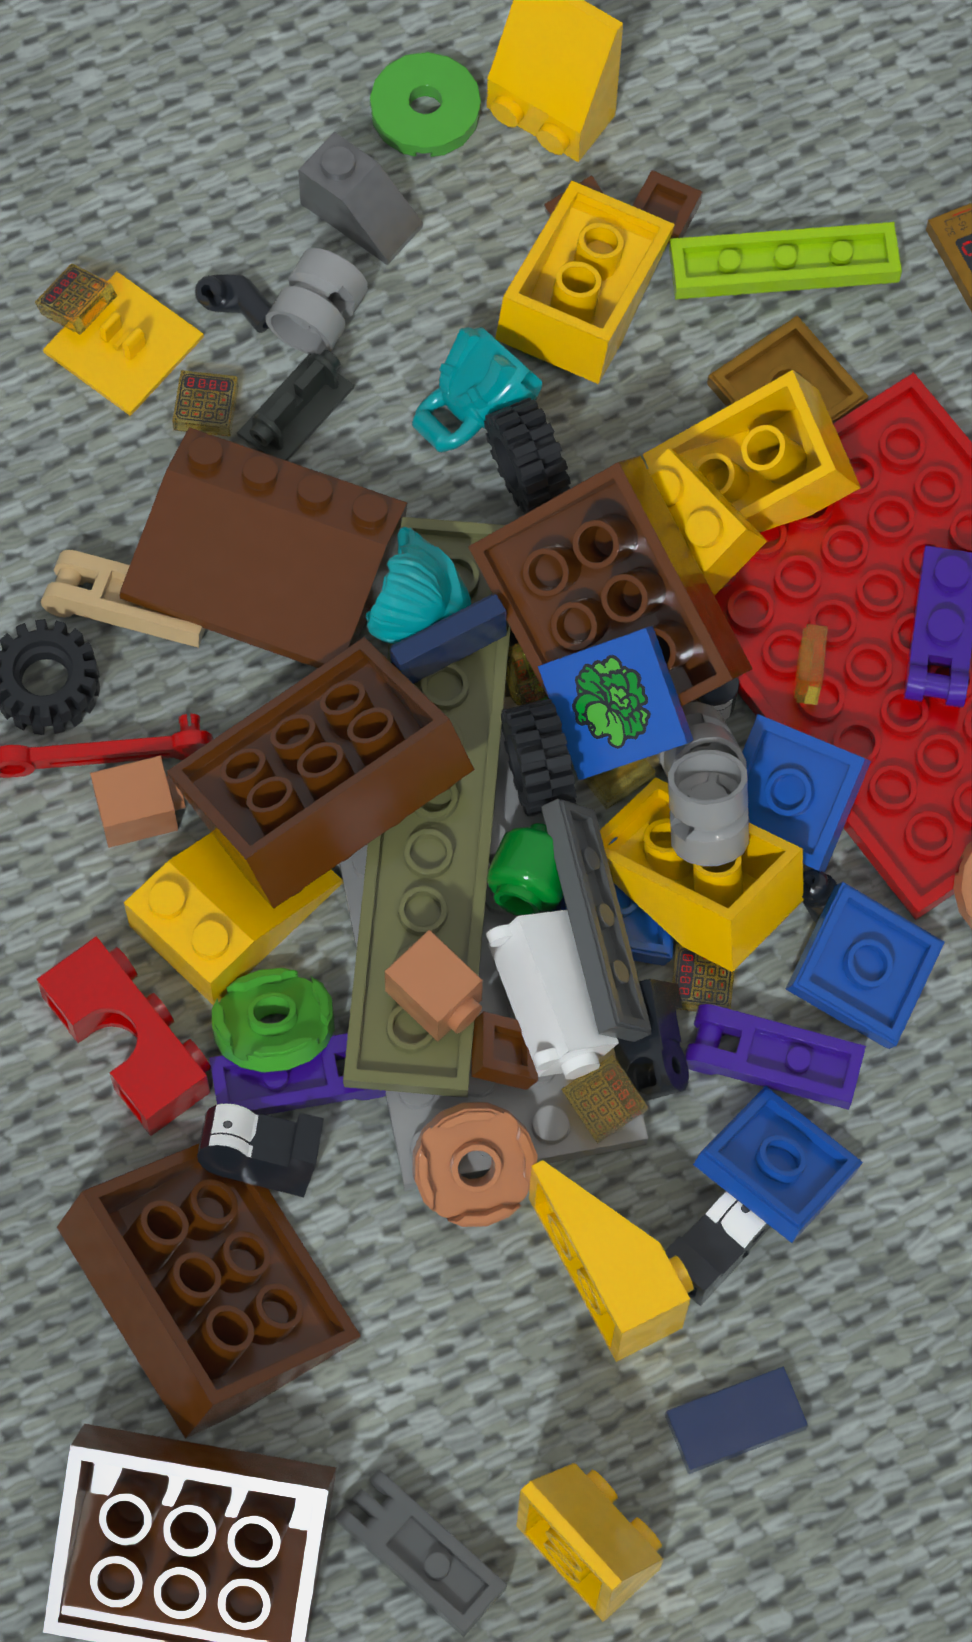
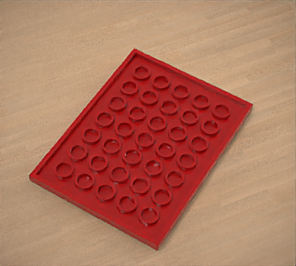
M913 372L833 423L861 488L811 516L759 532L767 542L720 589L715 598L753 668L738 677V694L756 717L758 714L871 761L844 829L912 917L917 920L954 895L955 873L959 874V867L963 860L960 857L966 846L972 841V651L968 689L963 708L945 705V699L923 696L922 702L904 699L921 562L925 545L972 552V442ZM825 640H826V647H825L826 649H825V651H824V654H825V655L823 656V660H821V659H822V651H823V647H824V644H825L824 642H825ZM927 664V672L949 675L948 667Z

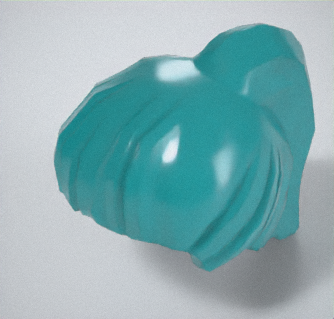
M402 527L397 535L398 555L389 558L387 562L389 572L384 577L382 592L379 593L371 611L366 613L369 633L384 642L393 644L471 605L468 589L449 556L409 527Z

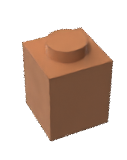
M161 755L90 773L108 848L178 831L175 811L186 808L184 797L170 776H166Z
M430 930L385 971V992L437 1042L451 1029L456 1034L462 1032L476 1019L482 1010V1006L479 1003L482 1001L483 980Z

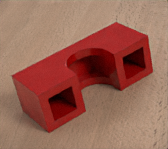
M96 936L38 977L37 983L42 998L77 1043L93 1032L105 1027H120L136 1037V1047L131 1056L109 1073L116 1093L148 1134L152 1136L210 1093L205 1073L211 1069V1066L204 1054L191 1039L182 1044L169 1028L174 1023V1019L155 993H151L145 998L132 980L138 977V974L125 954L118 947L109 952Z

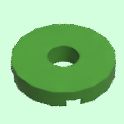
M430 52L405 55L388 64L374 81L370 95L373 127L386 144L402 154L415 157L416 152L422 154L430 153V157L446 155L463 146L476 131L481 109L478 84L465 66L449 56ZM428 96L436 99L441 106L433 113L422 114L413 110L410 104L419 97Z
M286 968L258 970L237 978L226 987L227 995L221 999L220 1003L217 998L212 1007L214 1041L222 1055L241 1068L259 1072L289 1070L311 1061L327 1047L335 1031L332 997L323 983L312 976L311 981L298 977L296 970ZM278 1013L287 1016L282 1021L272 1024L259 1021L269 1014Z

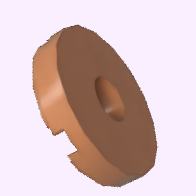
M465 1102L439 1112L422 1129L413 1149L412 1175L423 1202L439 1216L445 1217L449 1222L462 1227L489 1226L510 1217L521 1206L520 1202L526 1197L530 1189L531 1166L537 1163V1153L526 1127L510 1111L488 1102ZM472 1151H483L492 1157L489 1171L477 1179L463 1177L458 1172V1165L462 1157Z

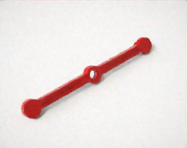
M187 714L179 717L180 732L174 733L171 736L40 747L4 745L0 746V777H24L33 773L35 769L140 761L160 755L161 759L175 758L184 760L212 741L213 735L207 731L200 730L199 715L190 714L191 726H189Z

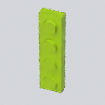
M894 222L672 238L669 244L675 300L899 283L902 273Z

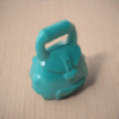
M470 327L460 328L445 363H442L439 369L441 372L439 378L440 387L433 391L417 407L412 426L438 452L442 453L457 449L475 436L481 428H485L484 421L486 420V415L526 398L536 401L542 389V380L483 327L475 329ZM446 405L451 413L463 422L456 432L452 433L432 414L439 407Z

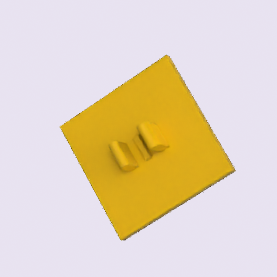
M116 271L82 311L73 317L43 348V353L131 416L204 338V334Z

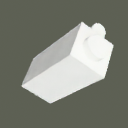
M560 910L517 916L507 925H500L489 930L486 936L489 941L490 951L514 1015L521 1027L522 1036L526 1046H528L538 1076L563 1073L565 1079L571 1080L596 1071L600 1067L599 1059L619 1044L617 1038L598 1033L568 911Z

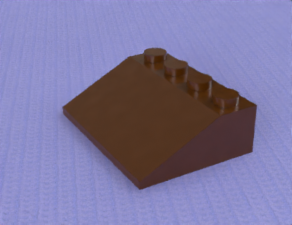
M189 427L165 472L121 587L120 599L200 625L202 628L319 668L356 643L367 620L366 613L371 611L372 606L375 604L382 589L384 577L389 572L387 562L389 558L398 555L397 535L401 529L402 517H406L407 502Z
M641 456L613 464L468 546L493 595L496 594L506 609V620L548 699L549 697L538 666L652 625L681 706L753 669Z
M363 637L173 766L167 773L246 879L274 909L290 897L301 892L303 888L336 865L349 859L355 852L388 829L401 823L404 818L430 800L450 789L456 782L474 771V767L450 719Z
M200 1143L82 1191L57 1226L69 1249L185 1439L237 1415L350 1346L361 1337L269 1189L208 1172L198 1162L197 1154Z
M84 1423L70 1445L43 1632L94 1642H306L326 1538L337 1467Z

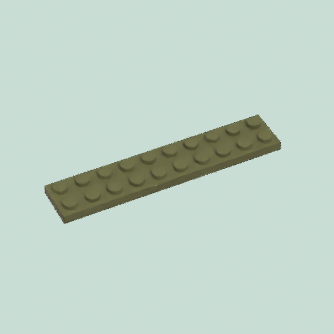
M402 517L401 528H412L426 541L439 547L449 556L468 589L471 605L491 594L493 595L468 546L505 525ZM507 620V636L414 683L450 719L474 767V771L456 782L450 789L439 794L404 818L401 823L388 829L368 843L343 1076L344 1087L468 1098L474 1021L458 1034L451 1029L437 1042L385 992V971L430 930L479 976L487 893L486 879L490 861L502 729L501 713L504 708L511 631ZM389 643V645H388V655H387V659H388L390 662H391L390 648H391L392 645H394L393 643Z

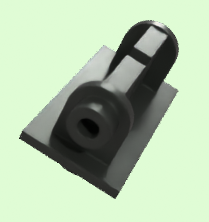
M323 350L320 354L310 353L242 426L237 435L258 451L288 461L355 388V385L337 373L336 370L340 367L341 363L332 352Z

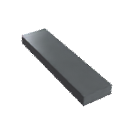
M558 798L541 808L547 832L553 839L554 860L598 1033L635 1042L651 1035L652 1029L595 810Z

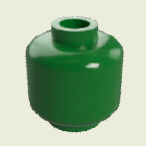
M535 823L530 828L517 827L506 832L488 870L486 880L491 891L495 894V902L502 909L513 915L521 916L550 912L557 909L563 898V891L554 860L553 839L548 834L545 824Z

